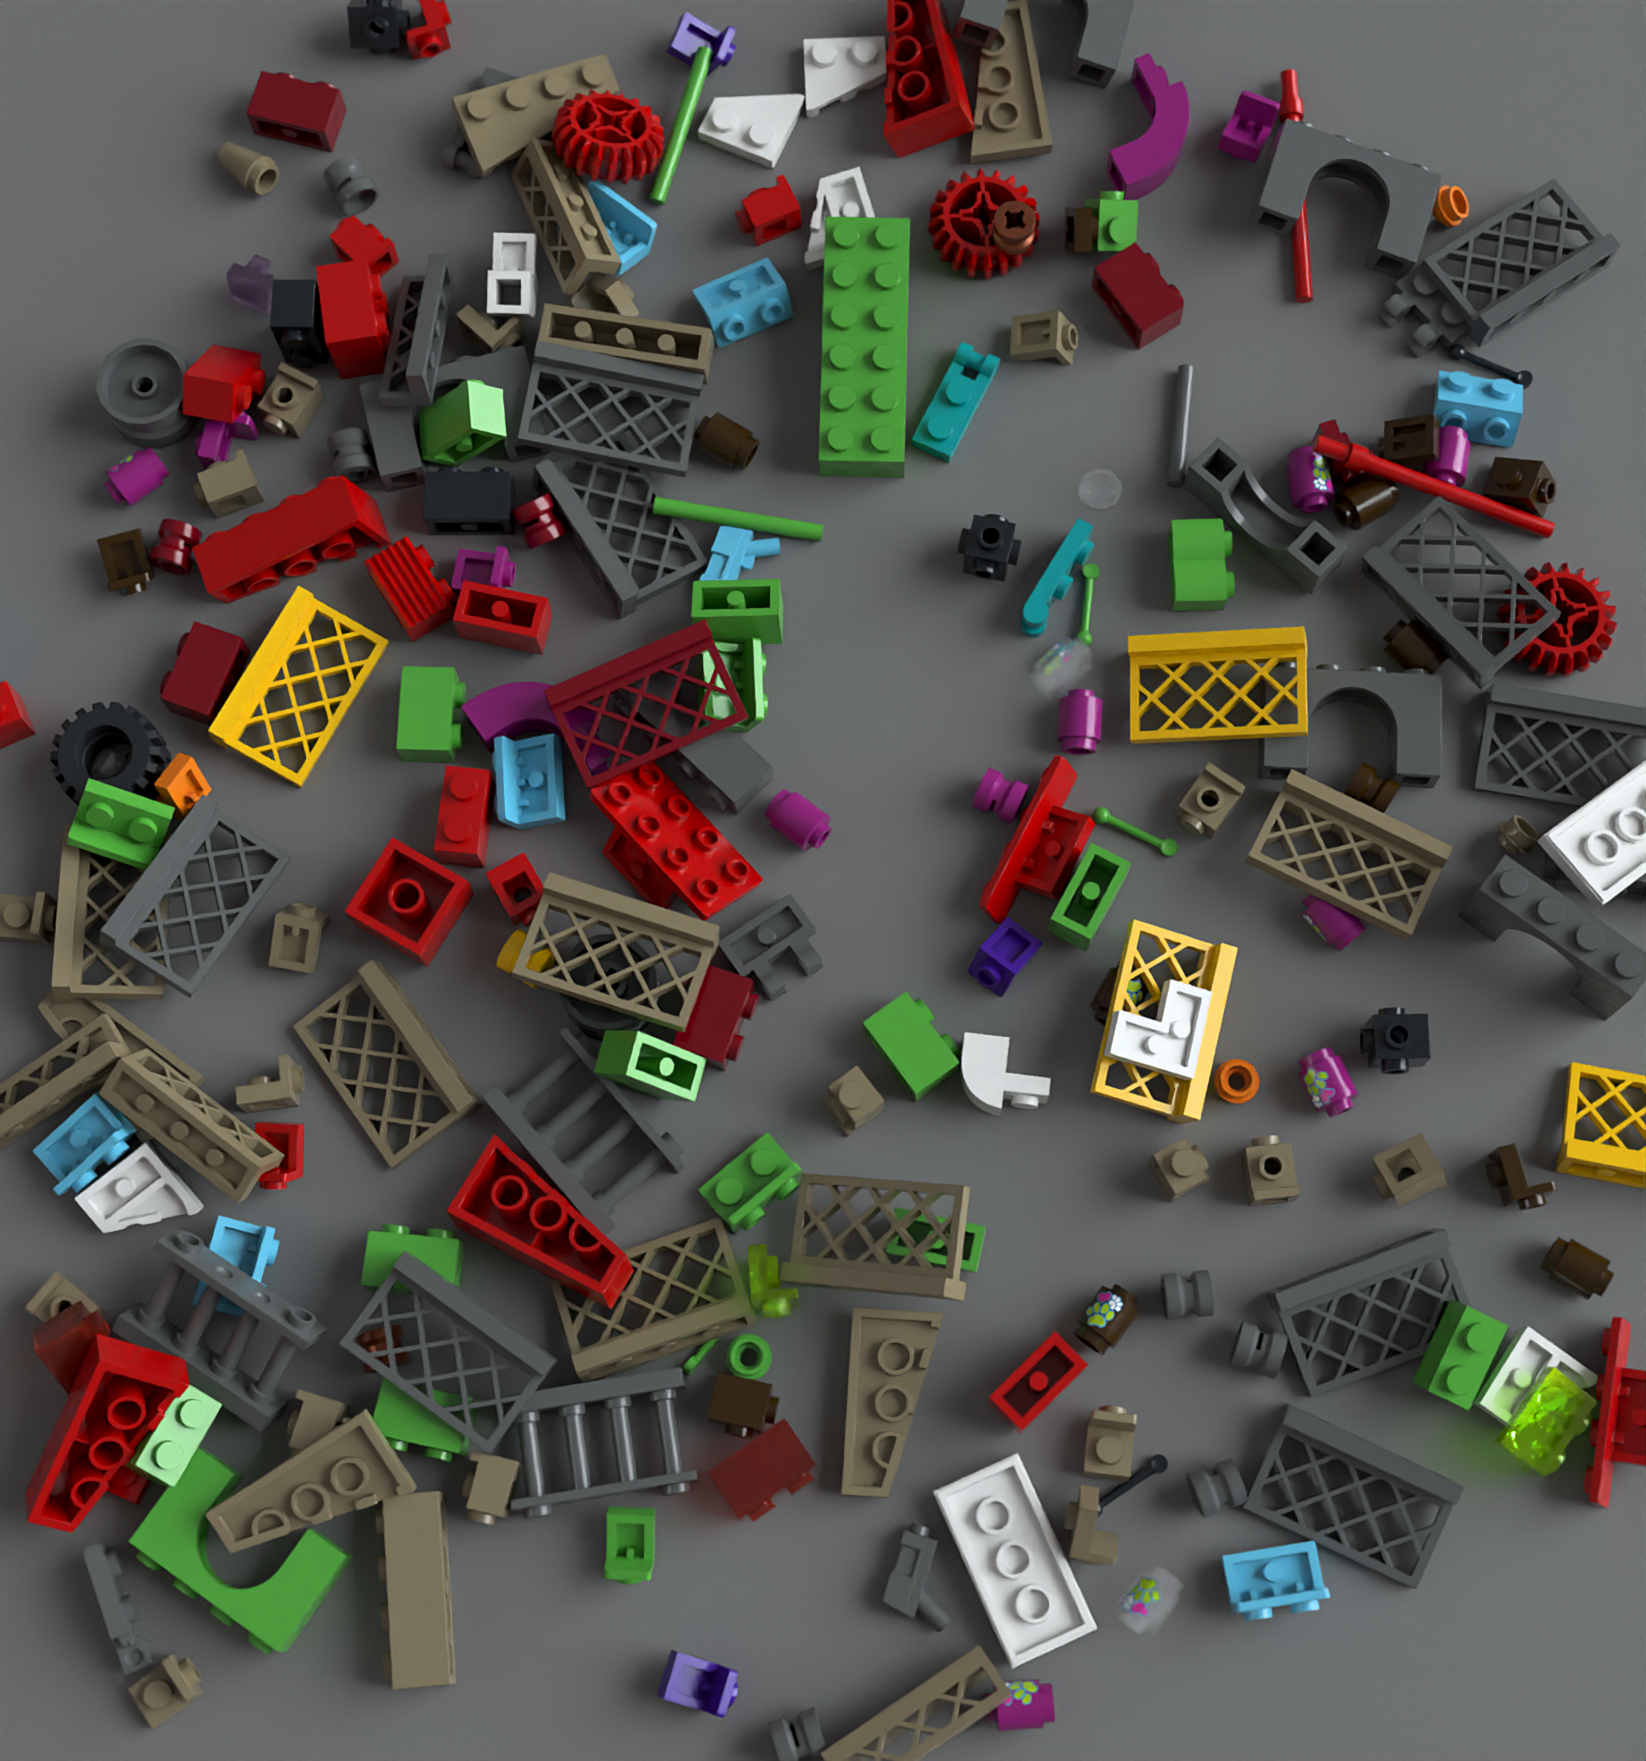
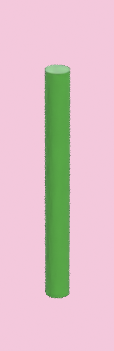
M699 46L650 192L648 200L657 205H664L714 53L707 47Z
M655 497L653 514L821 541L823 524Z

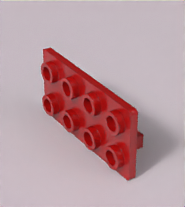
M654 761L608 782L597 785L588 794L589 799L615 826L601 851L602 854L649 904L668 909L679 895L701 920L705 921L759 887L763 881L758 872Z

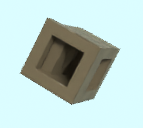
M281 362L277 368L279 373L257 408L263 418L262 423L268 429L282 436L287 432L300 439L324 401L325 396L318 380ZM288 397L291 398L289 402L285 403Z
M243 449L234 451L237 459L215 462L208 466L205 471L197 473L199 482L192 484L201 507L209 506L216 519L264 502L252 466Z
M1209 762L1178 805L1175 816L1180 818L1181 826L1191 834L1201 837L1203 834L1212 839L1241 799L1246 786ZM1205 795L1217 804L1212 807L1203 804L1201 797Z
M857 1065L829 1085V1095L822 1099L824 1106L848 1137L884 1111V1099Z
M1422 1133L1372 1157L1378 1172L1371 1176L1376 1189L1383 1200L1392 1197L1398 1208L1436 1188L1441 1190L1448 1186L1444 1171ZM1413 1174L1411 1177L1400 1182V1178L1403 1175Z
M1276 1135L1252 1139V1147H1245L1241 1153L1249 1207L1294 1202L1300 1196V1189L1297 1186L1291 1142L1279 1143V1137ZM1266 1160L1277 1162L1279 1173L1276 1175L1268 1174L1264 1169V1162Z
M1186 1138L1153 1154L1148 1162L1170 1203L1210 1182V1178L1206 1173L1209 1166L1203 1153L1197 1145L1191 1147Z
M56 1271L25 1306L30 1313L37 1316L67 1343L78 1346L82 1341L84 1343L90 1341L99 1332L103 1325L101 1318L108 1311L70 1278ZM70 1302L73 1306L72 1314L62 1319L60 1312Z
M298 1389L295 1398L303 1401L301 1410H294L288 1423L287 1436L291 1437L289 1446L293 1447L290 1457L341 1425L343 1418L347 1417L350 1406Z
M472 1450L470 1460L477 1462L478 1465L476 1471L469 1470L463 1487L462 1498L468 1499L466 1506L469 1509L467 1519L494 1525L496 1516L506 1519L509 1517L511 1509L510 1500L514 1498L522 1464L514 1460Z

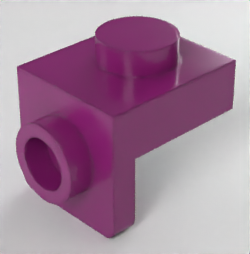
M1243 90L1239 95L1234 113L1221 135L1217 148L1230 153V155L1237 159H1246L1256 163L1269 139L1280 104Z
M242 412L232 424L207 419L204 431H199L197 434L195 454L206 470L208 466L215 462L227 461L233 437L256 441L259 432L252 418L245 412Z
M497 546L496 553L459 548L451 589L454 594L460 595L463 580L504 589L506 587L512 588L515 580L516 563L511 562L506 547Z

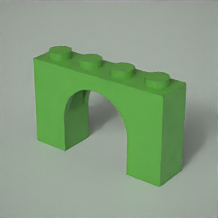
M198 1447L175 1487H168L128 1542L139 1549L135 1557L156 1572H159L161 1567L173 1574L176 1578L172 1584L178 1590L192 1599H196L198 1594L211 1602L213 1606L209 1611L220 1621L230 1627L235 1622H238L250 1631L246 1639L266 1654H270L273 1649L277 1652H287L354 1557L318 1530L308 1528L280 1569L266 1582L247 1589H239L224 1582L215 1573L208 1559L206 1542L211 1523L205 1513L228 1498L244 1476L210 1451Z

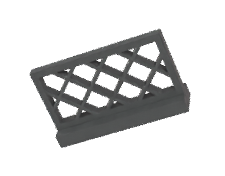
M1553 178L1423 260L1421 266L1472 327L1469 337L1480 348L1608 267L1621 245L1611 233L1603 237ZM1550 195L1560 207L1559 216L1537 212L1538 202ZM1510 219L1528 221L1527 237L1505 233L1506 222ZM1536 223L1558 227L1556 242L1534 238ZM1565 228L1580 231L1588 242L1581 247L1564 244ZM1478 239L1496 242L1495 257L1472 253L1473 242ZM1503 243L1526 247L1524 262L1502 259ZM1532 249L1555 253L1553 264L1549 267L1531 264ZM1446 259L1464 262L1462 278L1446 275L1438 264ZM1476 264L1492 267L1491 283L1469 279L1470 265ZM1500 269L1522 273L1521 285L1516 288L1499 285ZM1467 290L1489 293L1488 305L1477 312L1466 299Z
M537 341L517 444L685 477L704 375ZM539 377L557 381L564 392L546 401L537 389ZM588 387L598 389L606 399L590 410L577 395ZM629 396L641 398L648 409L630 418L619 402ZM570 398L581 415L564 425L553 408ZM536 400L540 406L533 409L534 401ZM671 404L689 408L687 419L672 427L661 412V410ZM612 407L623 421V424L606 433L595 419V416ZM546 413L557 428L546 436L528 432L530 421ZM654 416L665 432L648 442L636 425ZM588 422L599 438L589 444L579 443L570 431ZM628 430L641 445L630 453L619 451L612 441ZM685 430L684 438L682 440L678 433ZM671 438L681 452L679 463L661 459L653 448Z
M624 433L612 440L621 451L630 453L635 450ZM571 454L554 463L548 458L534 465V488L539 496L550 493L554 502V514L556 518L563 520L567 529L565 536L619 619L634 613L636 605L707 569L708 559L680 518L654 514L667 519L670 524L668 535L643 529L647 514H653L654 504H651V499L653 498L655 501V497L666 498L649 470L632 467L634 471H630L629 466L626 465L622 469L600 463V460L595 459L592 461L589 460L591 458ZM573 467L590 470L591 474L587 487L570 483L563 472ZM597 472L621 478L616 494L593 489ZM626 480L645 486L648 491L645 502L621 496ZM578 495L584 496L583 502ZM589 498L613 504L609 520L590 515L587 510ZM618 506L642 511L638 528L614 522ZM600 528L606 530L605 536L600 530ZM611 531L636 537L631 554L613 550L609 544ZM674 532L678 538L672 537ZM640 539L665 545L661 561L636 555ZM669 547L688 551L694 562L684 567L665 563ZM622 562L628 563L627 569L625 568ZM633 565L658 571L655 582L639 589L631 577ZM662 573H667V574H668L667 576L661 578V577H662Z
M1441 496L1437 497L1380 547L1377 548L1374 545L1361 556L1362 572L1410 620L1414 618L1444 645L1441 650L1449 656L1448 658L1480 690L1494 679V673L1560 618L1561 612ZM1439 512L1452 524L1451 536L1425 535L1426 523ZM1456 528H1457L1464 536H1456ZM1418 529H1420V535H1413ZM1401 544H1419L1418 564L1399 563L1390 553ZM1424 545H1451L1450 564H1423ZM1455 545L1475 546L1482 553L1481 565L1455 564ZM1486 558L1494 565H1486ZM1410 573H1418L1417 580ZM1423 573H1449L1448 593L1428 592L1422 586ZM1454 574H1481L1480 594L1453 593ZM1485 574L1505 575L1512 582L1511 594H1484ZM1516 587L1525 595H1517ZM1440 602H1448L1447 609ZM1452 603H1479L1478 622H1459L1452 615ZM1484 603L1511 604L1510 623H1483ZM1516 604H1535L1545 615L1534 624L1515 623ZM1469 631H1477V639ZM1482 632H1509V645L1494 657L1482 645ZM1514 633H1522L1514 640Z
M1493 683L1485 691L1483 703L1485 712L1472 790L1581 808L1623 777L1621 776L1609 785L1594 763L1613 751L1627 769V773L1637 767H1634L1620 748V745L1631 737L1646 739V708ZM1495 715L1512 717L1522 733L1503 745L1493 732ZM1523 719L1536 721V723L1528 727ZM1543 723L1555 724L1566 739L1548 753L1532 733L1533 730ZM1567 727L1579 728L1580 730L1572 735ZM1587 730L1599 732L1610 746L1593 759L1589 758L1576 740L1577 737ZM1611 734L1621 735L1624 737L1616 742L1614 738L1611 736ZM1526 736L1541 758L1524 770H1521L1507 749ZM1492 742L1497 751L1489 756L1490 744ZM1567 744H1570L1584 765L1565 777L1550 756ZM1499 754H1501L1516 774L1504 784L1485 781L1487 763ZM1543 761L1559 781L1558 784L1548 791L1536 790L1525 775ZM1587 768L1603 789L1592 798L1580 797L1569 783L1570 780ZM1519 779L1524 787L1512 786L1511 784ZM1563 786L1569 795L1554 792Z
M205 795L200 797L102 927L98 943L99 946L112 954L116 951L189 998L194 994L291 858L218 811V804ZM217 826L234 836L236 849L212 852L209 837ZM242 841L249 845V847H243ZM204 845L205 853L197 854ZM263 854L274 861L275 864L269 873L249 876L245 856ZM238 857L243 877L218 881L214 861ZM207 862L212 882L187 886L184 874L187 866ZM179 878L180 887L172 888ZM261 883L253 893L252 884ZM245 886L248 899L245 906L225 910L220 890ZM214 891L218 911L193 915L189 894ZM183 896L187 916L162 920L159 910L160 902L164 898ZM152 913H154L155 921L146 923ZM236 917L228 927L227 918ZM220 920L223 932L220 940L199 944L195 924ZM189 925L193 946L168 949L164 929ZM157 930L161 951L142 953L131 946L130 943L137 933ZM211 951L203 962L201 953ZM195 954L198 970L189 982L172 972L170 958ZM163 959L164 966L159 964L155 960Z
M1432 1228L1266 1292L1272 1309L1276 1310L1284 1334L1288 1336L1287 1342L1308 1397L1313 1398L1425 1355L1431 1340L1428 1341L1431 1332L1435 1333L1437 1329L1434 1325L1444 1302L1449 1303L1450 1299H1452L1447 1297L1450 1287L1455 1301L1471 1307L1449 1247H1452L1446 1229ZM1440 1259L1446 1274L1440 1292L1417 1283L1425 1264ZM1414 1269L1410 1279L1400 1275ZM1391 1277L1407 1284L1397 1309L1375 1299L1382 1281ZM1372 1285L1368 1295L1357 1291ZM1415 1288L1437 1298L1427 1322L1405 1313ZM1349 1293L1365 1300L1355 1325L1333 1316L1339 1298ZM1329 1301L1326 1311L1315 1307ZM1372 1304L1394 1314L1384 1339L1362 1329ZM1310 1310L1323 1317L1313 1341L1297 1335L1290 1316ZM1402 1318L1424 1327L1417 1345L1409 1349L1392 1343ZM1330 1320L1352 1330L1342 1355L1320 1345ZM1359 1334L1381 1343L1375 1361L1367 1365H1362L1349 1359ZM1300 1342L1310 1346L1306 1357ZM1389 1347L1398 1351L1396 1354L1385 1357ZM1317 1350L1338 1359L1339 1362L1332 1378L1316 1384L1310 1370V1365ZM1346 1364H1349L1356 1368L1349 1372L1343 1373Z
M404 1251L394 1264V1269L339 1344L490 1454L558 1360L412 1253ZM397 1281L413 1291L415 1311L389 1315L387 1295ZM420 1297L435 1308L422 1310ZM381 1304L383 1317L370 1319ZM442 1312L450 1318L453 1339L427 1343L423 1315ZM416 1316L420 1344L394 1348L390 1321ZM384 1322L388 1350L368 1352L354 1342L365 1325ZM458 1325L472 1335L459 1337ZM479 1339L488 1346L491 1366L464 1370L460 1342ZM454 1344L458 1371L432 1376L428 1348ZM421 1349L425 1377L406 1380L397 1372L395 1353ZM495 1352L510 1363L497 1365ZM388 1355L390 1367L376 1357ZM517 1367L532 1378L520 1395L502 1398L498 1370ZM491 1371L495 1399L469 1403L465 1375ZM459 1377L463 1404L443 1407L435 1401L432 1381ZM426 1382L427 1394L413 1384ZM515 1401L504 1417L503 1403ZM496 1404L499 1425L489 1439L473 1429L470 1408ZM464 1410L465 1422L451 1412Z
M1286 1403L1279 1419V1425L1247 1494L1248 1502L1243 1503L1242 1507L1417 1589L1453 1505H1457L1464 1487L1456 1481ZM1286 1435L1304 1443L1310 1461L1284 1470L1278 1451ZM1311 1447L1328 1455L1315 1459ZM1336 1458L1347 1463L1353 1481L1327 1490L1318 1465ZM1275 1460L1279 1472L1268 1476ZM1313 1467L1322 1492L1296 1502L1287 1476ZM1354 1467L1371 1475L1359 1479ZM1282 1478L1291 1504L1272 1510L1256 1502L1263 1485ZM1378 1479L1390 1483L1396 1502L1370 1510L1361 1485ZM1398 1487L1414 1495L1402 1499ZM1356 1488L1365 1513L1339 1522L1330 1497ZM1325 1499L1334 1524L1318 1530L1307 1527L1299 1508ZM1424 1499L1440 1507L1432 1525L1414 1531L1405 1508L1406 1505ZM1399 1508L1409 1533L1383 1542L1373 1517ZM1294 1510L1298 1522L1282 1514ZM1368 1519L1377 1544L1358 1551L1348 1545L1342 1528ZM1337 1530L1341 1542L1325 1534ZM1428 1534L1421 1548L1417 1537ZM1412 1540L1418 1557L1410 1575L1392 1567L1386 1551L1387 1548ZM1380 1551L1384 1562L1369 1555Z

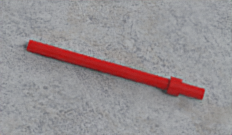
M1293 69L1284 70L1280 73L1282 100L1279 101V121L1284 123L1286 118L1293 121H1301L1304 118L1303 100L1298 98L1297 72ZM1305 197L1299 219L1291 230L1296 302L1308 303L1313 300Z
M1317 435L1314 440L1312 451L1341 461L1342 467L1357 473L1365 470L1434 497L1441 496L1445 501L1547 539L1553 533L1554 522L1369 454V449L1352 442L1349 445H1345L1321 435Z

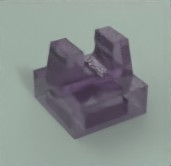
M255 254L245 267L233 263L226 274L232 301L269 315L271 312L274 280L273 275L267 273L271 266L270 259Z

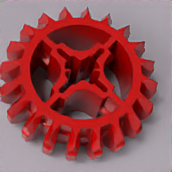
M590 90L587 96L576 93L574 99H566L563 107L558 109L554 119L552 139L553 146L556 148V157L564 160L566 168H576L578 176L589 175L592 177L593 182L597 179H603L609 185L613 180H619L626 185L630 178L641 181L643 174H652L653 168L658 165V161L662 156L664 128L660 126V117L652 114L650 106L639 105V98L630 100L624 97V93L613 95L606 90L604 94H598L594 90Z
M980 167L975 178H971L963 171L960 175V183L949 179L946 183V191L938 190L935 196L936 204H932L929 209V217L931 219L928 222V233L932 236L931 245L933 250H940L939 258L942 263L953 260L952 269L955 273L963 267L968 268L967 275L970 279L976 274V271H983L984 277L988 280L991 277L992 270H997L1004 277L1008 272V264L1018 269L1022 265V257L1029 258L1033 251L1032 244H1036L1038 241L1039 230L1037 227L1040 225V215L1038 212H1035L1037 206L1035 198H1027L1028 189L1026 185L1015 188L1016 179L1014 176L1011 175L1005 181L1001 180L998 169L993 172L992 177L984 176L985 173ZM1009 201H1021L1029 205L1036 217L1033 243L1029 249L1015 255L1000 251L996 245H993L994 241L992 238L995 212L999 206ZM975 203L969 209L960 210L969 204ZM981 213L984 215V223L987 224V235L984 234V225H981ZM1008 222L1007 224L1011 226L1017 225L1019 222Z
M1549 561L1542 566L1540 572L1536 568L1531 567L1524 574V577L1561 612L1560 618L1557 620L1561 619L1564 623L1563 625L1557 624L1555 621L1538 635L1545 639L1547 643L1536 637L1514 656L1515 662H1520L1524 658L1531 661L1528 665L1529 673L1534 672L1539 665L1544 667L1546 678L1552 677L1556 668L1559 669L1563 678L1569 677L1573 672V668L1582 673L1590 666L1589 662L1598 663L1603 657L1602 650H1608L1613 641L1609 635L1615 632L1617 623L1610 618L1615 615L1616 606L1604 604L1610 598V590L1598 592L1596 587L1600 583L1599 577L1593 578L1588 582L1583 578L1585 575L1584 567L1579 568L1575 574L1569 573L1568 563L1565 562L1560 565L1556 572ZM1516 587L1517 595H1525ZM1511 589L1506 590L1504 594H1511ZM1504 603V605L1499 607L1497 617L1504 620L1501 623H1510L1511 604ZM1516 604L1515 623L1534 624L1545 615L1540 609L1535 610L1531 615H1525V604ZM1588 624L1587 640L1571 647L1572 631L1578 630L1581 625ZM1498 632L1499 634L1509 635V632ZM1514 633V640L1522 633ZM1509 637L1503 643L1504 649L1509 645Z

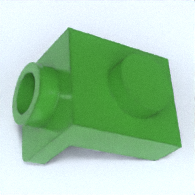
M1099 191L1098 199H1085V207H1092L1093 216H1096L1098 219V238L1096 242H1092V251H1122L1136 242L1138 200H1123L1124 192Z
M609 1507L607 1512V1553L604 1578L615 1579L621 1584L628 1585L637 1584L642 1580H650L655 1561V1508Z

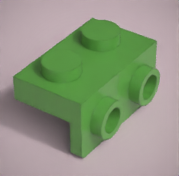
M751 637L743 645L714 641L749 717L748 720L729 727L725 731L747 733L763 721L768 708V699L766 694L763 693L762 676L766 669V657L761 652V639ZM706 652L696 657L697 679L709 683L715 666L709 653ZM718 675L714 685L725 689ZM698 687V711L706 689ZM711 692L703 714L718 720L736 713L728 697ZM700 720L699 728H704L710 725V723Z

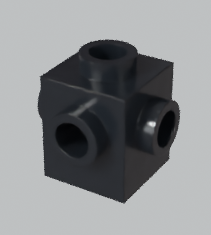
M351 0L347 6L350 48H370V52L373 54H390L395 51V48H400L405 39V32L411 29L409 10H403L402 0Z
M986 514L984 517L974 515L971 529H962L957 553L964 554L963 573L972 574L981 579H995L1005 582L1008 565H1017L1022 540L1014 539L1016 524L997 514Z
M1400 1007L1382 1008L1378 1010V1014H1373L1366 1023V1028L1360 1029L1359 1037L1361 1054L1368 1055V1068H1381L1383 1074L1395 1075L1408 1073L1409 1067H1423L1431 1058L1428 1014H1405V1009Z

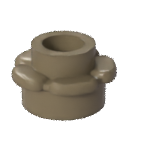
M1514 815L1508 821L1502 820L1499 823V829L1502 833L1498 835V840L1509 853L1517 855L1519 852L1524 855L1532 853L1531 849L1539 840V835L1527 820L1519 815Z

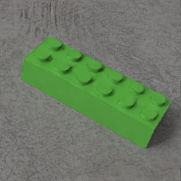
M825 217L819 430L820 476L904 478L910 218Z

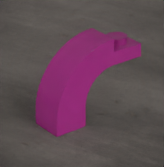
M1150 53L1134 59L1131 81L1149 114L1152 125L1140 138L1110 150L1106 172L1115 190L1124 192L1123 200L1140 199L1156 190L1170 177L1181 159L1188 131L1190 106L1183 81L1169 85L1164 68L1161 65L1156 66Z
M539 682L507 683L489 689L461 706L467 721L490 753L495 751L494 738L499 736L513 739L528 732L554 733L565 741L544 694V690L553 685ZM578 708L564 715L572 731L589 736L596 718L593 712ZM596 734V735L594 736V739L599 740V741L602 742V740H601V739L599 738V736ZM575 739L582 754L586 742ZM591 745L585 760L592 777L609 770L606 759L611 756L609 751Z

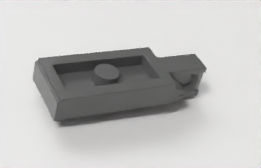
M102 1543L85 1548L82 1553L124 1674H131L153 1665L154 1660L150 1641L137 1635L132 1624L139 1621L134 1600L131 1594L123 1596L118 1578L124 1576V1570L117 1551L112 1550L109 1552L107 1545Z

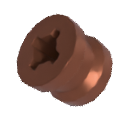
M1009 201L998 207L994 215L992 238L1000 251L1006 254H1020L1029 249L1033 243L1036 217L1029 205L1021 201ZM1008 222H1019L1017 225L1009 226L1007 224Z
M391 1325L394 1348L402 1347L401 1338L404 1335L402 1326ZM384 1327L365 1332L357 1337L358 1344L368 1352L388 1350ZM408 1352L395 1353L397 1367L410 1362ZM388 1355L376 1357L390 1367ZM364 1362L366 1374L378 1373Z

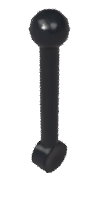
M1454 344L1449 349L1450 358L1453 360L1464 359L1514 380L1515 384L1523 385V389L1528 388L1533 381V375L1529 371L1515 372L1467 352L1461 344Z
M1161 1454L1154 1455L1150 1459L1149 1465L1132 1476L1129 1482H1123L1100 1498L1097 1517L1102 1514L1105 1506L1153 1473H1163L1168 1467L1167 1458Z

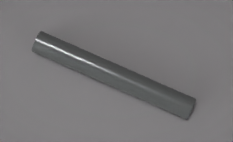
M1189 364L1178 366L1167 485L1173 488L1183 487L1185 481L1195 367Z

